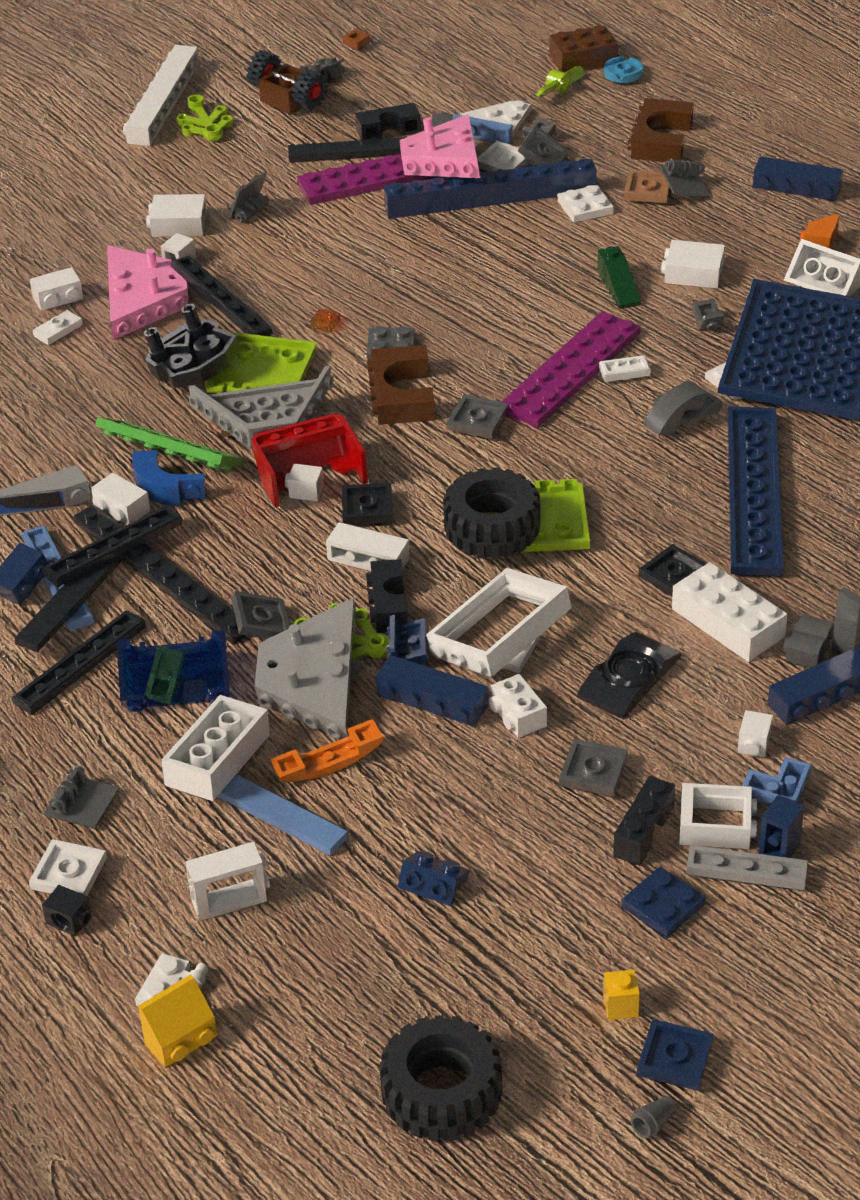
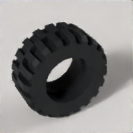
M494 467L491 470L481 468L477 472L470 471L465 473L464 477H458L446 490L443 498L444 531L448 540L458 550L463 549V552L467 555L472 556L474 554L481 559H485V557H492V559H499L501 556L511 557L515 552L520 553L526 549V546L529 547L540 532V494L535 485L529 479L526 480V477L520 473L514 474L513 470L506 469L504 471ZM486 512H499L498 514H485Z
M435 1015V1019L427 1020L424 1017L417 1019L414 1025L407 1024L400 1029V1035L395 1033L390 1038L388 1045L383 1049L381 1055V1096L383 1104L386 1106L387 1114L391 1119L396 1120V1125L402 1130L407 1131L410 1129L411 1135L418 1138L427 1136L430 1141H439V1138H448V1141L457 1140L459 1135L464 1134L466 1137L475 1133V1127H484L489 1122V1116L495 1115L502 1097V1060L497 1045L492 1042V1037L484 1030L479 1032L478 1025L470 1021L464 1023L462 1018L452 1016V1019H445L444 1015ZM434 1067L455 1068L468 1076L461 1084L448 1089L428 1088L414 1080L423 1071Z

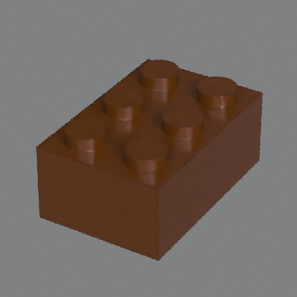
M596 25L587 29L579 28L570 32H558L557 34L550 35L549 56L558 70L564 73L576 66H581L584 71L604 68L606 61L618 57V42L605 25Z

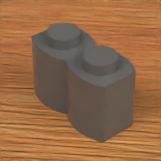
M805 614L801 616L799 621L795 620L791 630V637H786L783 645L786 661L807 667L820 664L831 643L834 622Z

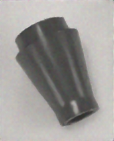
M663 1096L659 1100L635 1109L630 1120L635 1133L642 1138L655 1137L671 1115L677 1111L675 1101L669 1096Z

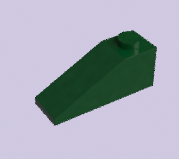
M611 246L598 250L597 273L618 308L622 309L640 305L641 301L627 259L620 247Z

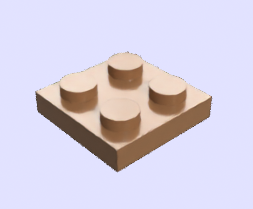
M630 170L624 192V200L652 202L655 204L667 203L670 187L662 172Z

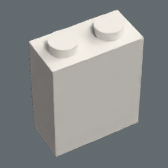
M205 194L154 195L152 203H149V215L146 217L147 228H151V236L172 237L176 233L184 236H203L207 213Z
M672 240L670 248L665 250V257L661 267V274H665V283L718 288L724 264L725 245Z

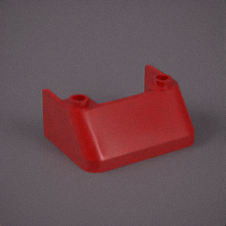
M330 414L255 434L251 439L261 482L274 508L279 507L278 492L285 488V477L287 473L291 472L293 464L318 467L331 465L332 469L340 474L356 471L362 483H368L366 451L342 415Z

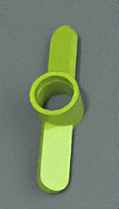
M576 66L565 73L552 69L547 75L546 86L542 87L536 96L541 98L553 90L564 93L568 89L569 84L584 76L583 68Z

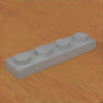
M690 845L686 874L804 890L808 860Z

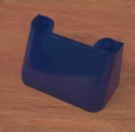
M225 630L211 631L212 637L206 641L204 637H199V642L146 646L145 642H140V647L131 645L130 638L117 639L121 705L130 712H138L146 707L201 702L212 704L219 695L230 697L228 646Z

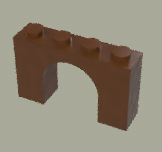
M645 98L643 106H639L638 116L635 118V127H632L631 138L628 140V150H631V159L666 162L670 159L681 160L684 150V135L662 133L655 130L674 129L690 131L693 122L694 103Z
M427 345L371 349V358L367 359L372 413L373 416L377 415L378 425L435 421L433 387L399 389L390 385L404 379L429 378Z

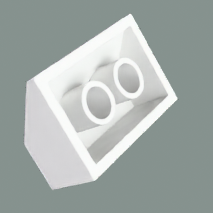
M801 239L784 281L802 288L851 296L860 287V259Z

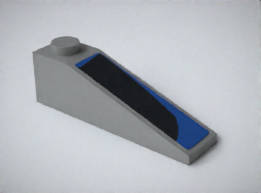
M74 465L0 490V516L68 508L89 501L91 497L88 480L78 465Z

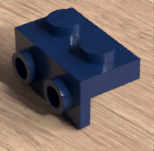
M396 615L390 616V626L387 627V634L390 639V644L387 645L388 656L392 655L417 664L429 662V644L426 636L429 633V624L426 618L400 624Z
M418 851L403 860L398 887L425 898L451 905L454 901L456 888L467 881L469 869L460 867V863L456 861H442L434 858L432 853Z

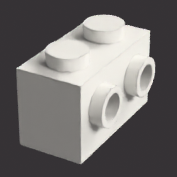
M520 674L491 685L490 707L494 713H498L501 716L505 727L508 730L511 729L517 738L547 727V707Z

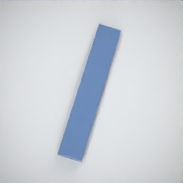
M45 525L21 532L25 545L42 552L48 564L62 558ZM43 578L52 597L63 586L57 587L48 578ZM86 602L66 621L65 624L69 631L94 624L93 616Z
M237 774L217 796L330 856L348 838L346 830Z

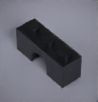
M415 103L355 113L356 131L361 140L382 139V132L389 129L399 131L401 136L421 132V115Z
M401 559L370 561L371 572H366L367 588L372 587V589L368 590L369 605H374V607H369L370 622H376L377 633L387 632V627L390 626V616L396 615L400 624L408 622Z
M648 776L614 832L613 857L638 866L642 864L652 846L655 826L663 827L674 809L676 784Z

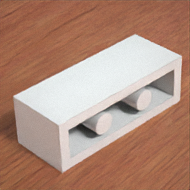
M338 522L326 540L327 559L329 561L371 571L370 561L401 559L403 570L410 559L408 539Z

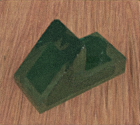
M158 645L144 698L171 705L184 679L180 677L186 652Z

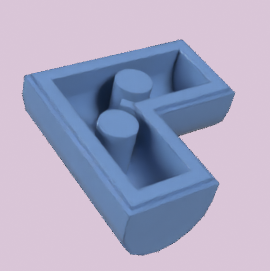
M785 757L777 777L749 769L742 786L752 787V799H757L758 803L770 806L778 794L799 802L812 770V764Z

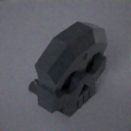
M194 304L185 305L187 311L185 307H182L181 312L186 323L164 337L160 338L156 327L148 328V331H144V337L149 345V353L145 361L150 373L161 382L169 383L173 389L204 383L231 365L241 347L237 335L222 330L221 326L211 319L200 320Z

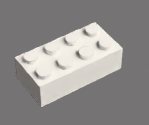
M711 562L673 586L672 610L747 662H750L785 638L787 613Z
M219 695L163 757L162 768L165 786L214 801L269 737L268 709Z

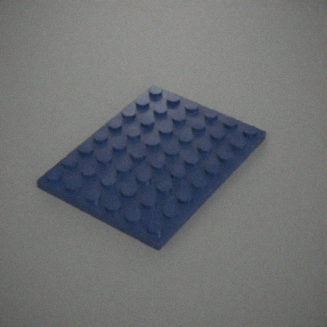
M753 279L717 393L792 407L799 410L818 412L824 415L828 414L846 419L860 420V298Z

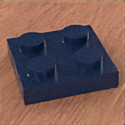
M660 866L622 898L621 907L668 938L705 905L706 897Z
M652 1019L637 1066L636 1076L699 1091L713 1044L714 1033Z

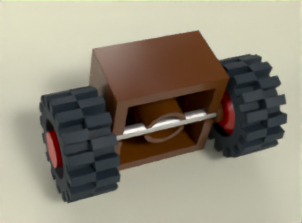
M265 50L255 52V56L251 57L252 61L247 64L249 65V68H246L248 82L259 87L260 101L283 110L286 113H292L301 106L316 109L317 105L320 106L322 104L321 100H325L324 94L328 92L325 90L328 88L326 83L328 80L321 73L311 69L303 71L286 63L281 65L282 61L277 55Z

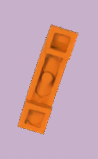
M371 719L348 728V737L300 756L297 750L294 749L274 757L270 761L282 782L314 779L341 770L360 760L384 741L383 735L375 721Z

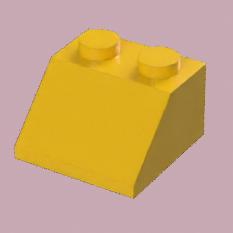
M191 974L138 1006L145 1045L165 1068L174 1062L181 1061L187 1054L200 1046L207 1045L217 1036L215 1017L195 978Z

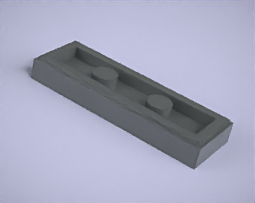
M846 587L838 591L831 651L838 655L858 646L860 647V596Z

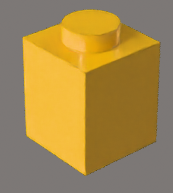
M635 969L604 972L603 998L607 1019L639 1017L640 993Z

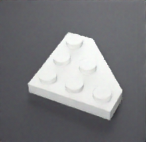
M508 101L459 115L469 114V117L512 125L514 137L531 112V104L522 101Z

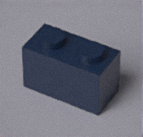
M20 542L0 565V596L20 606L30 596L32 590L41 579L45 577L42 567L48 565L44 554Z
M779 794L776 796L762 815L758 854L786 858L792 857L800 846L805 805Z

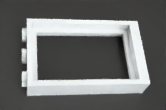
M506 568L426 634L431 656L493 677L571 609L568 588ZM508 596L540 605L487 651L455 641Z

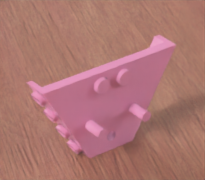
M469 114L435 127L432 125L431 118H424L425 131L400 140L405 175L480 178Z
M107 245L110 322L113 340L180 311L182 307L186 308L185 305L189 304L188 284L171 267L172 260L157 257L155 249H148L146 254Z

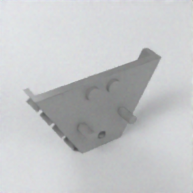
M329 365L323 368L318 379L207 395L193 385L189 386V402L194 409L199 410L209 420L214 421L224 431L233 435L239 442L252 448L251 439L257 433L314 418L320 403L322 404L325 400L327 391L333 387L334 376L331 375Z
M354 597L298 625L292 624L288 630L269 637L259 643L255 689L259 703L267 709L272 708L282 712L283 715L290 719L300 720L312 729L318 728L327 732L335 739H343L349 736L347 722L354 620L357 619ZM273 663H277V667L273 668Z

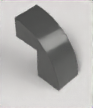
M693 382L682 383L669 390L655 403L643 424L658 435H675L685 410H701L708 393Z

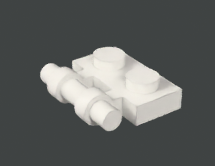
M162 953L135 997L136 1006H139L190 974L195 978L201 989L206 981L205 975L208 972V967L203 963H199L195 970L189 972V961Z

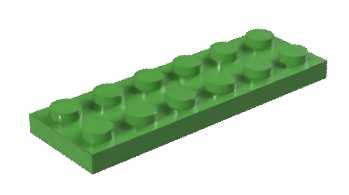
M97 417L95 426L104 429V434L124 437L123 440L133 443L140 442L145 447L157 450L159 448L171 455L185 456V459L199 463L201 461L207 463L209 467L232 470V467H242L244 461L242 457L122 420Z

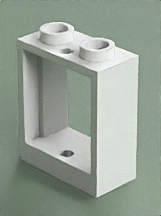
M682 783L679 845L749 849L750 837L756 838L757 820H751V816H756L757 799H752V787ZM693 808L743 811L742 826L692 823Z
M254 842L185 861L191 901L199 921L267 901L266 889L270 888L266 872L263 871L268 869L267 861L263 852L258 853ZM249 871L253 873V879L207 892L206 884Z

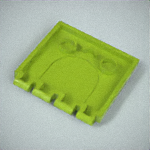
M230 332L237 335L241 347L229 367L205 381V388H207V393L217 394L224 393L225 391L231 392L304 381L318 350L317 342Z
M559 479V484H555V480H535V488L538 490L541 500L540 532L535 541L529 547L526 546V549L522 552L590 549L583 484L577 483V479ZM486 512L485 514H498L499 512Z

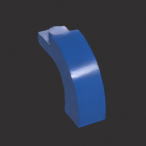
M157 450L133 451L132 464L136 486L147 491L150 500L164 505L181 506V500L206 499L204 473L170 474L160 469Z

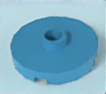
M615 57L605 63L604 76L613 82L630 83L640 79L643 75V64L632 57H629V60L624 59V57Z

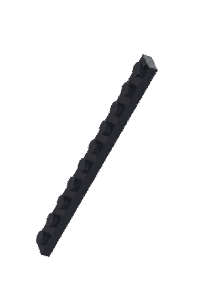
M91 505L73 516L74 523L96 540L123 527L95 505ZM145 543L121 555V559L232 645L246 637V635L239 634L234 610Z

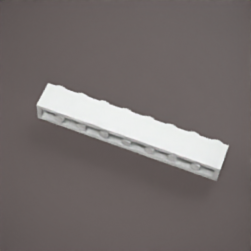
M175 45L172 51L168 53V57L162 63L159 72L156 73L154 80L150 82L149 88L144 92L141 101L137 103L136 109L131 113L127 123L124 124L123 133L126 135L127 144L151 146L199 66L198 47Z

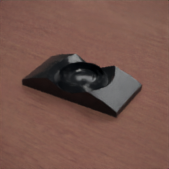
M633 632L619 640L612 654L605 662L593 668L579 689L577 698L624 719L681 658V652L639 632Z

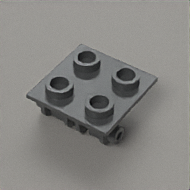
M336 57L322 58L314 61L315 65L310 66L308 64L298 69L303 71L311 69L325 75V78L330 81L342 76V73H344V68L340 65L344 59L336 60Z
M670 159L665 162V165H659L674 195L710 198L700 178V174L705 171V165L701 162Z
M266 171L259 176L255 175L245 186L241 185L236 190V198L230 207L229 219L236 217L238 222H245L268 205V196L260 193L267 175Z
M77 765L69 770L68 776L61 782L56 795L51 798L50 804L43 814L95 829L120 788L85 778L84 768Z

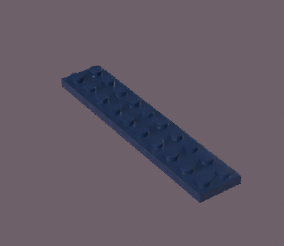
M728 407L731 574L783 576L776 408Z

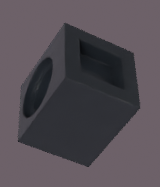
M59 884L42 904L45 923L73 936H76L82 927L88 925L92 916L88 896Z

